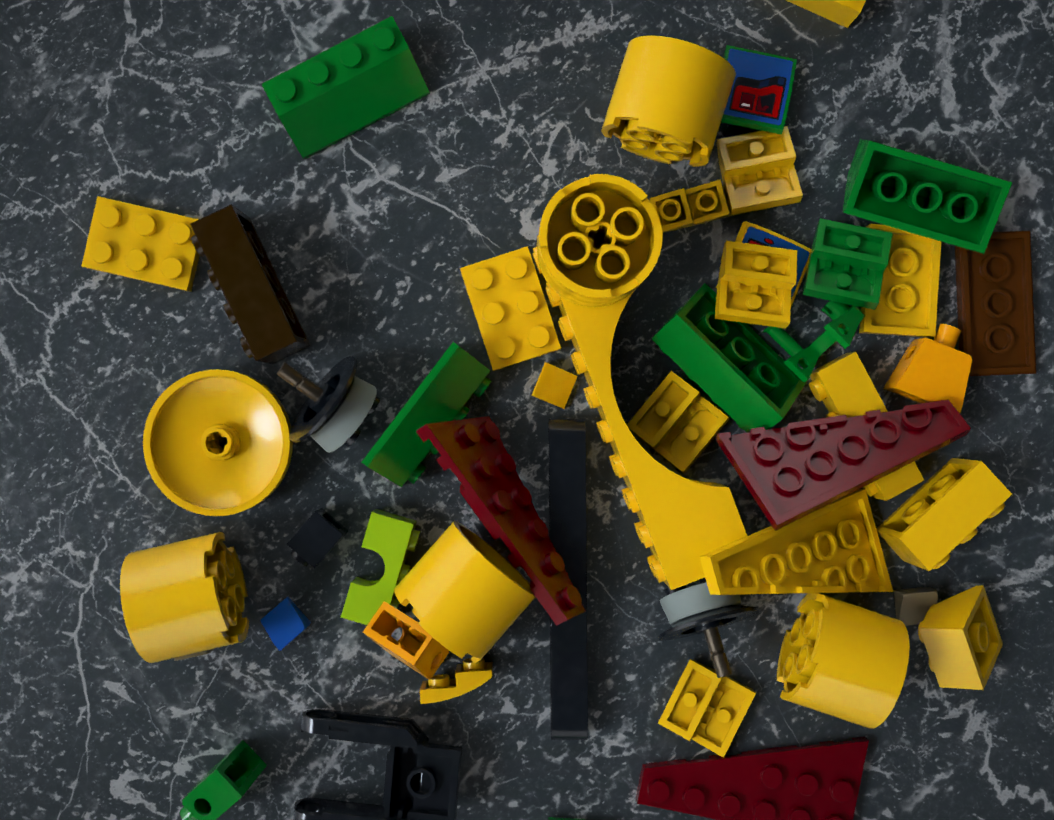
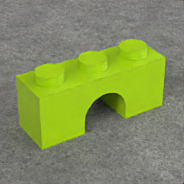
M379 509L371 512L361 547L373 550L382 557L385 564V572L383 577L377 580L355 577L350 583L340 618L368 625L384 601L396 609L399 608L400 602L394 599V588L410 570V566L405 564L408 551L415 552L421 531L415 530L417 520Z

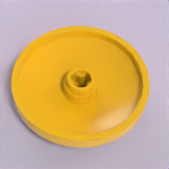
M230 370L199 371L173 383L154 403L147 417L143 433L144 458L147 469L157 487L178 506L205 516L232 515L248 510L264 501L283 480L292 457L293 442L289 439L291 424L280 400L260 381L243 373ZM220 437L227 438V444L224 448L219 444Z

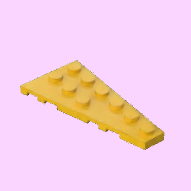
M858 489L776 531L772 526H769L700 556L710 595L893 592L866 489Z

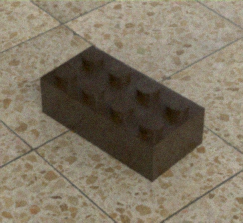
M231 204L191 223L190 225L195 233L191 237L192 243L201 257L206 256L211 267L207 271L209 279L217 291L222 290L228 302L223 305L224 310L232 324L238 323L244 337L240 338V343L249 358L254 357L255 361L274 364L310 347L308 338L250 217Z

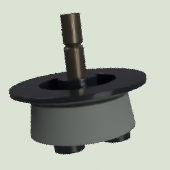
M349 356L341 360L317 385L308 378L303 377L301 373L286 362L283 363L277 375L293 387L296 386L297 390L308 397L291 426L289 439L292 442L298 443L311 436L329 453L337 450L343 444L349 447L355 442L361 432L359 426L365 417L369 416L376 409L380 402V398L376 396V387L354 376L358 366L356 358Z
M706 578L700 579V584L686 587L684 585L673 590L666 588L664 590L666 596L660 599V603L671 626L658 636L659 640H673L704 633L709 652L712 654L711 658L717 677L721 678L731 675L732 672L726 653L723 652L724 646L718 628L750 618L760 612L759 608L741 606L740 595H710Z

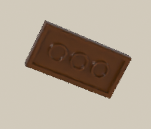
M1030 231L993 232L984 254L955 246L958 329L961 330L959 351L972 356L969 377L1036 374Z

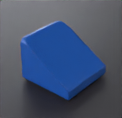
M289 596L260 620L279 651L311 624Z

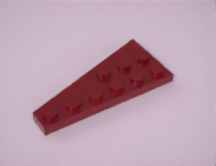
M947 399L907 405L902 410L882 413L880 410L866 411L865 415L847 418L846 415L819 418L788 423L787 427L767 430L764 427L752 428L750 432L731 435L730 432L718 433L716 441L776 531L966 436L971 427Z
M490 416L429 423L416 430V433L423 442L430 439L441 456L436 460L443 470L450 469L461 482V495L493 539L496 540L501 537L511 551L507 558L514 568L520 566L531 579L530 590L556 626L586 612L581 603V595L577 588L573 586L565 570L564 561L561 555L556 552L548 536V528L539 518L532 503V496L523 485L516 471L515 461L507 453L500 439V431L496 424L492 422Z
M864 736L852 738L851 741L820 742L819 745L802 747L791 745L743 751L741 754L724 756V758L719 755H711L706 759L690 761L678 759L642 764L636 802L641 805L715 820H853L869 740Z

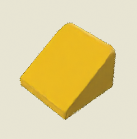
M545 362L531 396L565 409L578 376Z

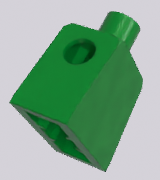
M242 740L181 800L184 806L180 810L181 819H218L246 793L267 765ZM226 774H229L233 781Z

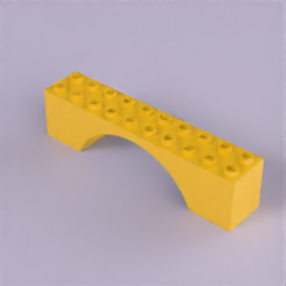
M597 232L595 237L588 236L594 240V248L600 249L603 244H609L604 241V233ZM536 244V247L533 248L534 253H532L536 267L539 271V274H541L542 272L538 262ZM546 283L547 287H545L552 308L559 306L562 314L558 324L565 341L571 339L576 351L570 355L578 375L584 373L589 387L583 388L589 407L590 409L597 408L601 421L596 422L601 439L603 443H610L614 454L609 456L611 466L615 475L619 478L623 477L627 488L621 490L625 503L632 513H637L639 522L634 523L641 544L643 543L645 548L649 547L652 555L647 557V561L653 576L657 578L659 583L664 581L670 590L705 578L700 556L747 536L729 487L716 482H703L685 478L667 469L639 444L621 415L613 391L610 360L617 323L633 292L626 298L611 305L587 307L564 299Z

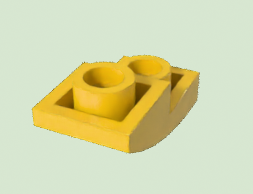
M721 179L686 190L682 188L649 198L656 210L663 233L730 216Z
M471 658L463 660V664H457L455 671L456 679H450L447 674H437L430 680L422 681L420 704L449 700L483 685L492 678L493 662H485L484 658H482L478 664H475Z

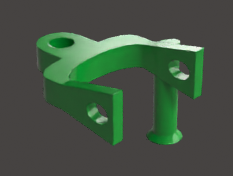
M829 301L821 311L833 321L823 327L825 331L806 349H803L783 328L767 326L761 333H768L791 356L783 363L805 383L809 380L819 356L837 341L844 349L850 346L861 320L865 317L855 305L849 306L848 304Z

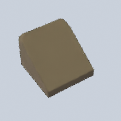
M931 587L894 590L896 619L901 620L905 626L919 624L923 621L930 606L937 604V590Z

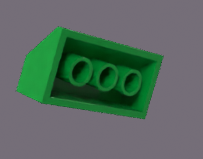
M393 16L261 84L280 121L303 159L322 151L430 94Z
M860 139L847 175L842 212L984 254L1013 182L870 140Z
M704 283L651 339L664 354L668 355L691 380L696 382L710 396L715 404L720 406L736 422L739 428L746 433L750 432L752 428L764 427L765 430L770 429L784 419L806 382L803 383L783 363L785 361L747 323L715 319L717 294Z
M452 342L361 463L400 487H403L408 481L414 485L427 468L422 464L424 459L430 452L435 456L438 453L430 439L423 442L416 433V430L429 423L464 419L470 411L466 404L472 396L475 395L480 398L492 381L487 378L491 371L456 343Z

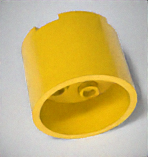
M665 36L636 37L628 44L601 132L605 137L612 138V135L619 138L622 142V149L647 159L666 164H672V161H682L685 159L690 160L689 165L693 167L704 166L710 159L736 76L735 69L720 55L691 42Z
M592 174L589 177L581 178L568 184L551 198L540 222L537 256L545 280L557 294L581 306H607L619 302L630 295L652 272L660 256L663 231L656 210L647 198L648 195L641 188L622 177L609 174ZM597 232H602L605 234L604 241L609 244H603L600 249H596L593 247L594 240L588 236L595 237Z
M457 521L451 523L394 588L395 596L400 604L406 607L410 603L413 606L412 612L420 620L418 624L429 635L461 659L468 653L472 656L471 660L475 664L480 662L536 598L530 590V583L512 564L481 537Z
M217 532L135 551L125 557L120 575L122 611L130 639L138 654L146 662H160L245 641L249 629V620L247 617L242 618V612H244L245 608L244 597L248 596L247 588L234 546L226 548L223 543L225 540L224 533Z
M808 593L797 606V612H800L801 615L794 622L791 631L786 630L781 646L777 667V681L784 683V690H782L780 695L781 699L866 728L873 729L878 727L893 710L905 681L910 651L909 635L905 624L901 620L821 593Z

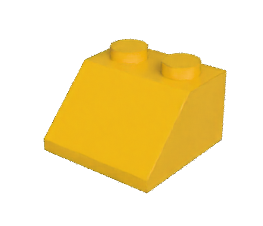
M976 585L930 606L923 621L919 623V639L925 644L929 656L930 670L935 673L941 688L984 690L1003 646L984 585Z

